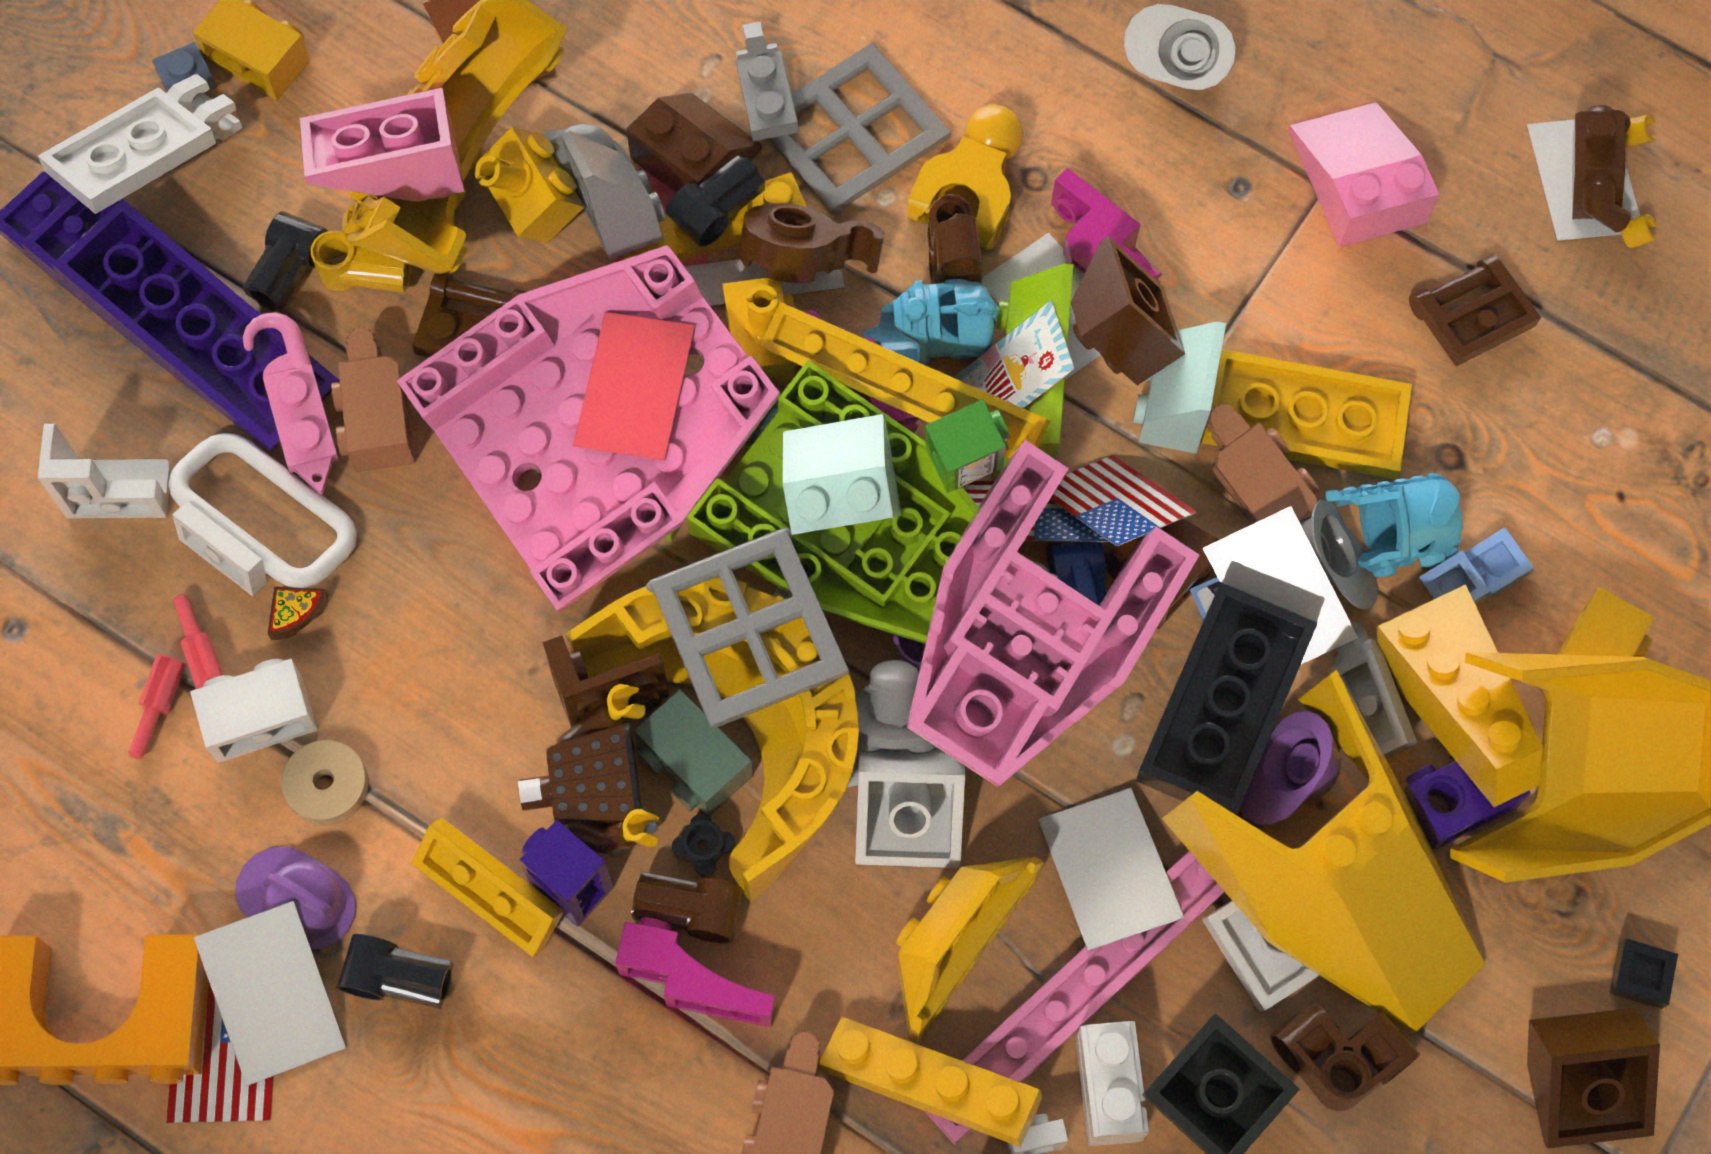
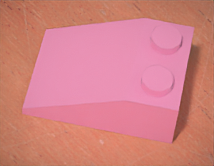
M443 88L300 118L304 174L309 185L415 202L431 198H445L450 194L464 192L456 134Z
M1377 103L1290 125L1288 130L1339 247L1416 227L1428 222L1440 194L1421 153Z

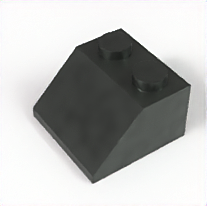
M1215 1013L1145 1090L1142 1096L1205 1154H1244L1300 1089Z

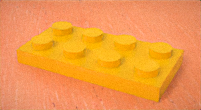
M1222 349L1211 410L1220 403L1221 405L1226 403L1228 406L1232 405V408L1236 409L1235 412L1242 416L1251 429L1258 423L1266 431L1273 428L1289 448V452L1285 454L1288 460L1396 480L1401 472L1412 384ZM1205 427L1201 443L1218 446L1211 437L1212 433L1207 432L1208 428Z

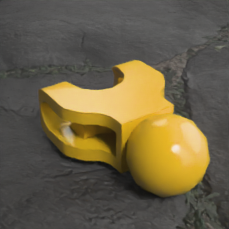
M990 104L977 109L968 119L964 136L957 148L949 153L934 156L923 164L908 199V219L922 224L929 223V213L933 203L947 194H957L965 198L971 208L975 210L980 248L992 250L1010 216L1011 193L1004 174L1006 161H1009L1018 152L1024 137L1022 124L1017 115L1006 106Z

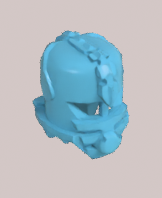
M951 279L946 280L945 283L923 285L922 280H913V284L908 290L892 303L882 307L879 325L865 330L863 338L871 337L876 343H880L882 347L926 366L929 365L930 358L951 357L953 360L980 357L992 346L999 307L996 305L995 300L991 298L986 286L980 282Z
M1428 473L1424 477L1421 475L1414 476L1407 480L1402 478L1396 479L1394 482L1384 481L1378 482L1376 485L1366 484L1361 485L1359 488L1348 487L1340 491L1329 490L1326 492L1327 502L1336 501L1337 507L1350 504L1359 505L1361 529L1368 552L1362 553L1358 559V565L1371 571L1374 577L1395 575L1396 568L1412 565L1418 558L1420 559L1421 567L1439 565L1442 561L1455 555L1459 550L1457 547L1458 544H1461V532L1463 529L1460 493L1448 479L1438 473Z

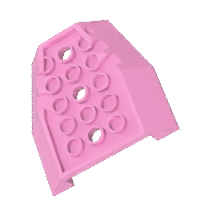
M668 245L519 294L397 380L416 410L436 433L531 569L530 573L559 613L683 525L691 510L715 479L719 478L780 397L779 391L751 355L747 356L703 298L695 280ZM605 312L695 325L689 355L702 356L704 358V365L698 373L684 375L665 460L573 447ZM529 469L541 471L542 478L536 488L530 491L518 489V479L523 472Z

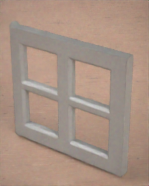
M871 43L791 94L796 115L817 102L839 129L806 150L799 145L791 134L769 139L832 213L839 214L842 208L950 139L951 131L877 47ZM869 70L888 91L890 96L856 117L834 91L864 71ZM898 106H901L923 132L888 154L866 127ZM849 139L871 166L836 188L814 160Z
M782 528L649 580L646 585V589L649 592H654L711 730L849 675L848 667L790 539L792 534L789 528ZM775 555L793 597L750 613L732 571ZM719 576L737 619L694 635L677 593ZM802 617L821 661L778 677L760 634ZM747 640L765 683L722 700L703 656Z

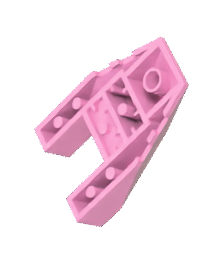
M1026 440L1008 459L943 567L907 724L908 729L996 787L1010 778L1126 681L1200 556L1156 526L1136 544L1099 606L1017 551L1069 468Z

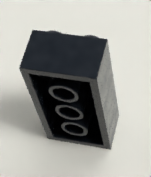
M1220 582L1140 766L1136 781L1180 801L1186 800L1198 791L1237 815L1318 622Z

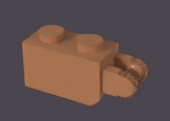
M360 326L357 329L353 328L352 332L349 331V336H346L348 362L338 363L339 382H334L331 385L336 412L343 411L344 426L336 427L340 455H349L356 472L415 464L408 399L397 382L401 378L400 367L390 357L382 356L380 348L376 344L377 340L374 332H371L370 328L366 329L365 326L364 328H360Z
M1220 403L1218 406H1214V409L1210 411L1211 414L1205 427L1208 428L1207 432L1212 433L1211 437L1222 451L1214 458L1212 472L1250 523L1253 525L1290 506L1298 520L1313 510L1314 505L1319 501L1315 496L1320 492L1319 487L1304 468L1301 467L1299 470H1295L1285 456L1289 452V448L1277 431L1273 428L1266 431L1260 423L1251 429L1242 416L1235 412L1236 409H1233L1232 405L1228 406L1226 403L1221 405Z
M801 1030V1033H795V1036L791 1037V1042L788 1043L790 1048L786 1051L783 1069L771 1067L768 1082L758 1080L752 1113L761 1115L756 1136L746 1134L741 1154L823 1153L834 1102V1091L825 1078L817 1077L819 1059H821L819 1055L821 1053V1049H819L821 1043L818 1042L819 1038H816L814 1033L811 1034L808 1030L807 1032Z

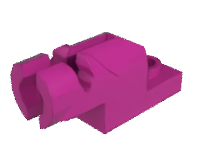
M1066 168L1055 179L1051 205L1054 206L1062 219L1069 223H1076L1065 238L1063 255L1070 264H1074L1075 268L1085 274L1099 243L1109 236L1160 283L1161 281L1158 279L1163 274L1156 270L1140 251L1135 248L1141 224L1069 168Z

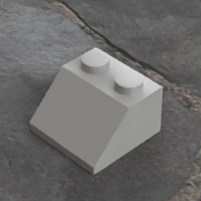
M571 131L560 134L582 203L585 206V213L608 259L611 260L663 241L658 222L666 219L658 194L656 192L652 193L645 171L636 172L628 156Z

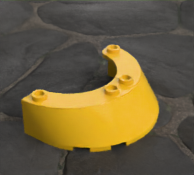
M480 0L453 25L452 31L456 34H452L441 48L435 46L414 74L415 79L420 81L419 85L414 90L410 89L407 95L443 88L456 134L463 183L467 174L475 170V163L485 154V149L482 146L509 106L544 70L547 72L552 71L564 53V48L560 44L568 28L529 0ZM464 187V192L450 194L445 198H431L418 202L350 191L349 197L356 202L343 214L342 232L348 235L346 241L354 246L432 273L442 274L448 271L453 273L463 262L468 250L463 245L466 238L465 231L454 225V212L461 203L466 193V188Z
M713 578L677 593L694 635L737 619L720 578ZM737 581L750 613L786 600L780 596L775 598L767 593L747 587L746 582ZM646 586L619 598L565 633L570 652L576 649L579 650L589 678L649 656L660 654L664 662L667 683H679L693 687L654 592H649ZM802 617L760 634L778 677L821 661ZM747 640L703 656L722 700L765 683ZM850 675L742 717L758 744L764 768L763 794L757 814L740 843L732 850L729 858V870L732 878L737 885L744 889L743 894L750 903L765 893L785 872L824 826L846 791L855 764L859 737L856 695Z

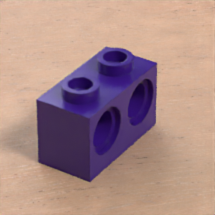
M1450 756L1449 758L1452 763L1438 770L1435 769L1433 764H1429L1405 779L1408 786L1403 792L1411 804L1434 852L1518 808L1531 794L1530 790L1493 807L1456 760ZM1434 794L1442 797L1448 804L1449 812L1442 813L1433 809L1428 802L1427 795Z
M558 820L547 830L542 827L535 831L522 848L524 855L519 861L530 885L564 910L563 915L577 927L613 889L605 861Z

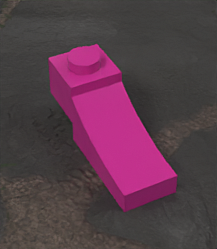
M641 918L639 924L625 921L615 962L619 975L666 984L663 996L667 1007L772 1027L776 1008L775 995L738 985L702 966L680 947L681 943L678 932L671 931V925L667 922L653 918Z

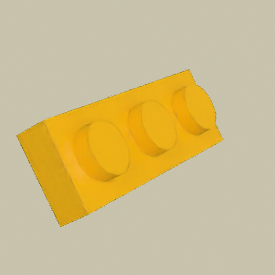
M442 817L429 824L411 864L530 956L534 957L544 950L564 910Z

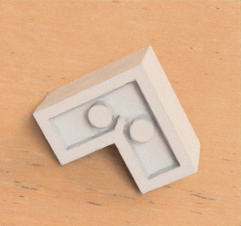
M44 424L38 480L67 519L167 518L170 491L168 483L172 469L167 459H79L57 425Z

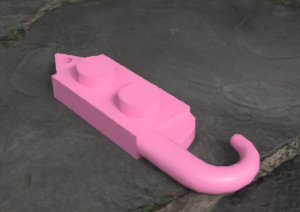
M276 312L264 313L254 318L246 326L243 335L244 348L247 351H251L254 348L256 334L263 329L274 328L281 332L287 354L277 357L267 365L263 371V381L289 473L296 472L314 490L322 495L332 463L339 460L303 333L297 323L287 315ZM316 477L322 478L320 482L313 481Z

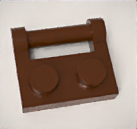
M1490 255L1478 261L1476 268L1430 291L1423 288L1409 296V304L1414 315L1418 319L1424 320L1455 366L1536 327L1541 319L1539 313L1504 264L1495 255ZM1483 285L1492 286L1494 289L1448 313H1445L1441 307Z
M434 273L430 285V295L412 344L415 355L431 357L486 318L446 308L449 298L499 309L517 295L528 291L514 289L512 293L454 280L452 274Z

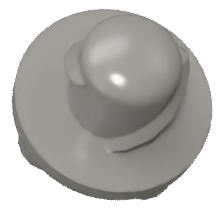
M900 660L881 662L870 673V685L855 693L859 724L857 750L874 752L881 748L908 749L915 753H926L935 748L934 745L907 728L919 671L914 665Z

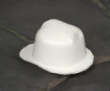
M1156 4L1142 9L1131 19L1125 30L1124 49L1128 61L1137 72L1151 79L1185 89L1204 90L1216 86L1228 75L1235 60L1236 46L1232 33L1223 22L1209 15L1174 5Z

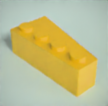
M1466 585L1377 626V643L1380 649H1382L1397 690L1493 807L1540 785L1543 745L1511 678L1465 663V652L1498 653Z

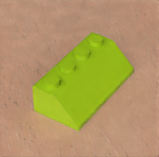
M1063 263L1011 282L1008 301L999 300L996 329L1005 330V336L1052 300L1066 344L1068 345L1074 264ZM1065 377L1024 408L1050 420L1038 449L1055 460L1057 459L1060 445ZM1004 456V464H1003V467L1005 466V464L1007 463V461H1008V459H1009V458H1007V457H1005V456ZM1002 469L994 472L992 479L996 480Z

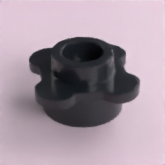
M698 814L691 819V823L685 828L682 836L676 837L673 840L672 851L677 858H685L695 866L697 874L709 876L716 871V863L723 854L732 852L735 840L730 832H722L708 815ZM707 841L708 847L700 849L698 847L699 842Z

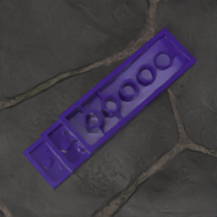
M42 171L0 210V235L56 282L272 452L281 443L263 381V371L267 365L277 357L287 354L281 332L274 328L263 329L254 338V348L251 351L245 350L243 335L246 326L261 314L123 198L95 214L45 171ZM309 355L320 397L323 401L332 392V383L339 382V379Z

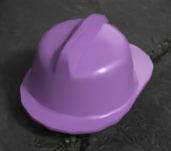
M1310 711L1294 712L1282 719L1272 731L1240 807V811L1247 820L1258 825H1275L1290 818L1306 800L1317 799L1323 796L1336 784L1341 767L1340 747L1334 742L1330 726L1320 715Z
M271 847L255 854L243 866L236 880L235 897L241 912L246 917H251L294 901L311 950H321L337 943L349 931L355 917V898L350 885L334 870L304 852L290 847Z

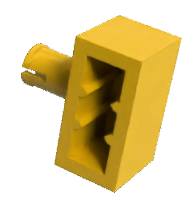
M511 126L475 163L476 179H481L479 181L481 185L490 189L518 237L548 244L585 206L575 191L577 185L574 179L565 170L561 169L553 155L555 150L551 142L537 131L529 132Z
M769 278L722 284L728 331L747 356L751 355L775 387L789 385L795 377V366L798 364L760 348V344L779 301L795 308L792 293L783 294L781 281Z

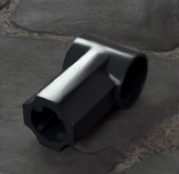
M737 155L702 184L690 183L682 187L669 201L666 207V214L699 247H706L722 235L734 214L765 191V181L759 174L757 167L747 157L741 158Z
M280 211L276 214L267 229L265 236L266 249L243 285L245 294L267 309L273 311L275 309L282 310L307 268H315L311 257L312 243L320 234L328 230L285 211Z
M364 934L352 935L337 989L347 994L370 1000L380 1001L384 1000V996L441 1009L443 1002L447 998L452 981L453 963L451 960L398 949L399 946L382 938Z

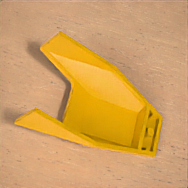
M1465 652V663L1538 687L1543 691L1545 695L1542 737L1543 756L1540 785L1538 786L1535 802L1529 808L1451 847V859L1505 883L1632 866L1711 824V680L1645 657Z
M1336 669L1298 700L1308 711L1320 715L1327 722L1334 741L1365 775L1369 783L1357 797L1304 845L1296 849L1286 847L1198 791L1168 812L1162 820L1268 943L1378 1013L1385 1012L1394 1023L1412 1034L1417 1032L1486 964L1411 804Z

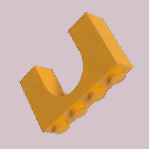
M200 934L145 935L140 991L134 1010L125 1023L112 1034L94 1042L81 1044L59 1040L51 1030L47 1020L46 996L52 948L37 936H0V1085L18 1084L19 1076H39V1082L43 1084L68 1085L73 1083L74 1076H94V1082L101 1084L128 1083L129 1075H150L149 1081L153 1083L178 1084L183 1082L184 1075H201L209 980L193 938Z

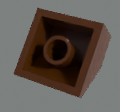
M693 93L658 97L626 128L630 159L676 193L687 184H702L737 155L741 158L747 157L752 161L762 150V144L758 141L753 142L750 135Z
M1109 236L1099 243L1071 300L1076 324L1073 325V331L1079 342L1087 350L1094 348L1102 355L1107 366L1115 374L1122 372L1138 386L1185 355V351L1164 287Z
M1635 1008L1529 1020L1527 1067L1542 1137L1547 1148L1654 1136L1660 1044Z

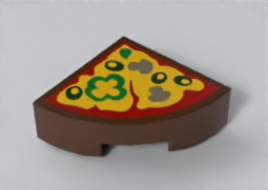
M274 587L267 633L270 639L282 640L297 635V631L311 623L315 617L318 618L322 614L327 602L328 594L326 590Z

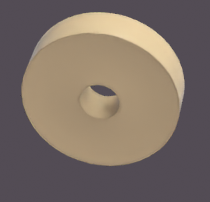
M318 740L298 749L287 761L281 778L282 793L292 811L302 820L319 826L338 824L353 816L365 801L369 786L367 770L358 754L346 744L334 740ZM324 776L334 777L333 784L329 788L324 790L317 788V782L320 778Z

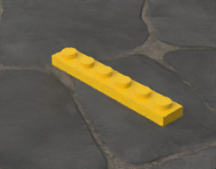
M780 301L760 344V348L801 366L809 360L843 385L928 423L983 399L989 412L998 410L1010 434V439L1006 440L1009 448L1005 451V457L1007 458L1012 456L1024 440L1039 448L1050 423V420Z

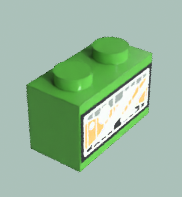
M983 399L925 425L926 450L947 493L1003 468L1005 451L1009 449L1006 440L1010 439V434L1000 412L995 410L990 413Z

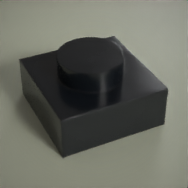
M1625 938L1619 943L1609 993L1660 1009L1665 1008L1669 1005L1678 954Z

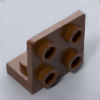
M563 635L542 642L553 681L571 727L607 702L610 690L619 684L639 688L638 693L630 696L628 705H644L645 712L654 709L660 705L661 699L669 696L664 662L660 654L649 656L589 678L579 650L576 649L569 652Z

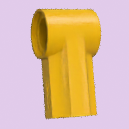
M327 231L320 234L313 241L311 257L321 283L330 290L345 291L353 286L405 293L406 289L409 288L412 265L354 246L346 241L348 235L340 231ZM337 257L346 258L337 265L327 264L330 260Z

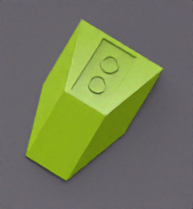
M807 360L778 398V413L724 482L719 478L715 479L688 514L686 519L689 534L721 553L782 528L790 529L783 488V432L885 413ZM885 414L902 516L793 534L790 539L824 613L926 644L943 567L976 513L978 506L963 487L947 493L926 450L925 441ZM775 555L744 566V568L792 596Z

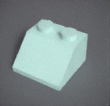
M1216 321L1178 330L1185 355L1145 380L1150 381L1147 395L1138 394L1133 423L1142 425L1139 443L1197 453L1211 411L1226 323Z
M885 414L783 432V488L792 535L902 516Z

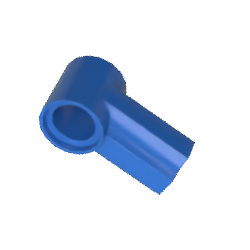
M1065 541L1048 544L1047 559L1050 573L1057 575L1059 580L1099 606L1107 594L1104 584L1106 580V562L1102 543Z

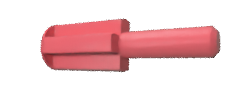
M181 594L173 600L186 637L180 644L194 680L195 689L203 687L206 681L214 677L223 676L210 638H208L207 633L200 632L188 596Z
M156 655L138 703L142 706L144 712L128 752L132 758H144L159 715H168L186 667L185 663L176 658Z

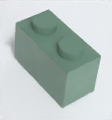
M678 690L634 730L637 746L639 747L635 751L638 759L651 773L657 775L662 771L674 783L670 788L672 793L689 811L697 807L703 814L710 816L753 777L752 761L718 727L711 730L705 714L681 690Z

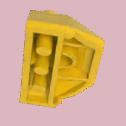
M1033 856L964 866L958 870L952 880L944 875L926 900L932 907L921 922L913 917L901 931L895 944L901 947L898 951L897 969L908 1037L913 1042L919 1043L1040 877L1044 865L1042 860Z

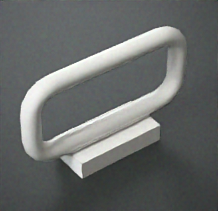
M222 433L208 437L183 457L171 471L168 483L170 494L180 506L172 514L179 540L252 597L267 584L266 574L288 587L306 588L317 585L334 572L355 548L357 531L353 520L346 512L325 496L320 495L297 475L289 473L285 466L249 439L238 434ZM225 452L233 453L330 525L336 531L337 539L311 565L304 568H294L190 489L189 481L218 454Z

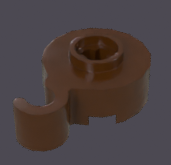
M767 203L755 206L745 213L738 257L747 268L752 265V262L767 268L766 278L789 283L813 282L816 272L825 271L829 274L833 270L843 269L847 260L862 261L867 265L868 272L876 273L879 267L884 232L880 227L869 222L847 221L838 224L821 212L804 206L787 203Z

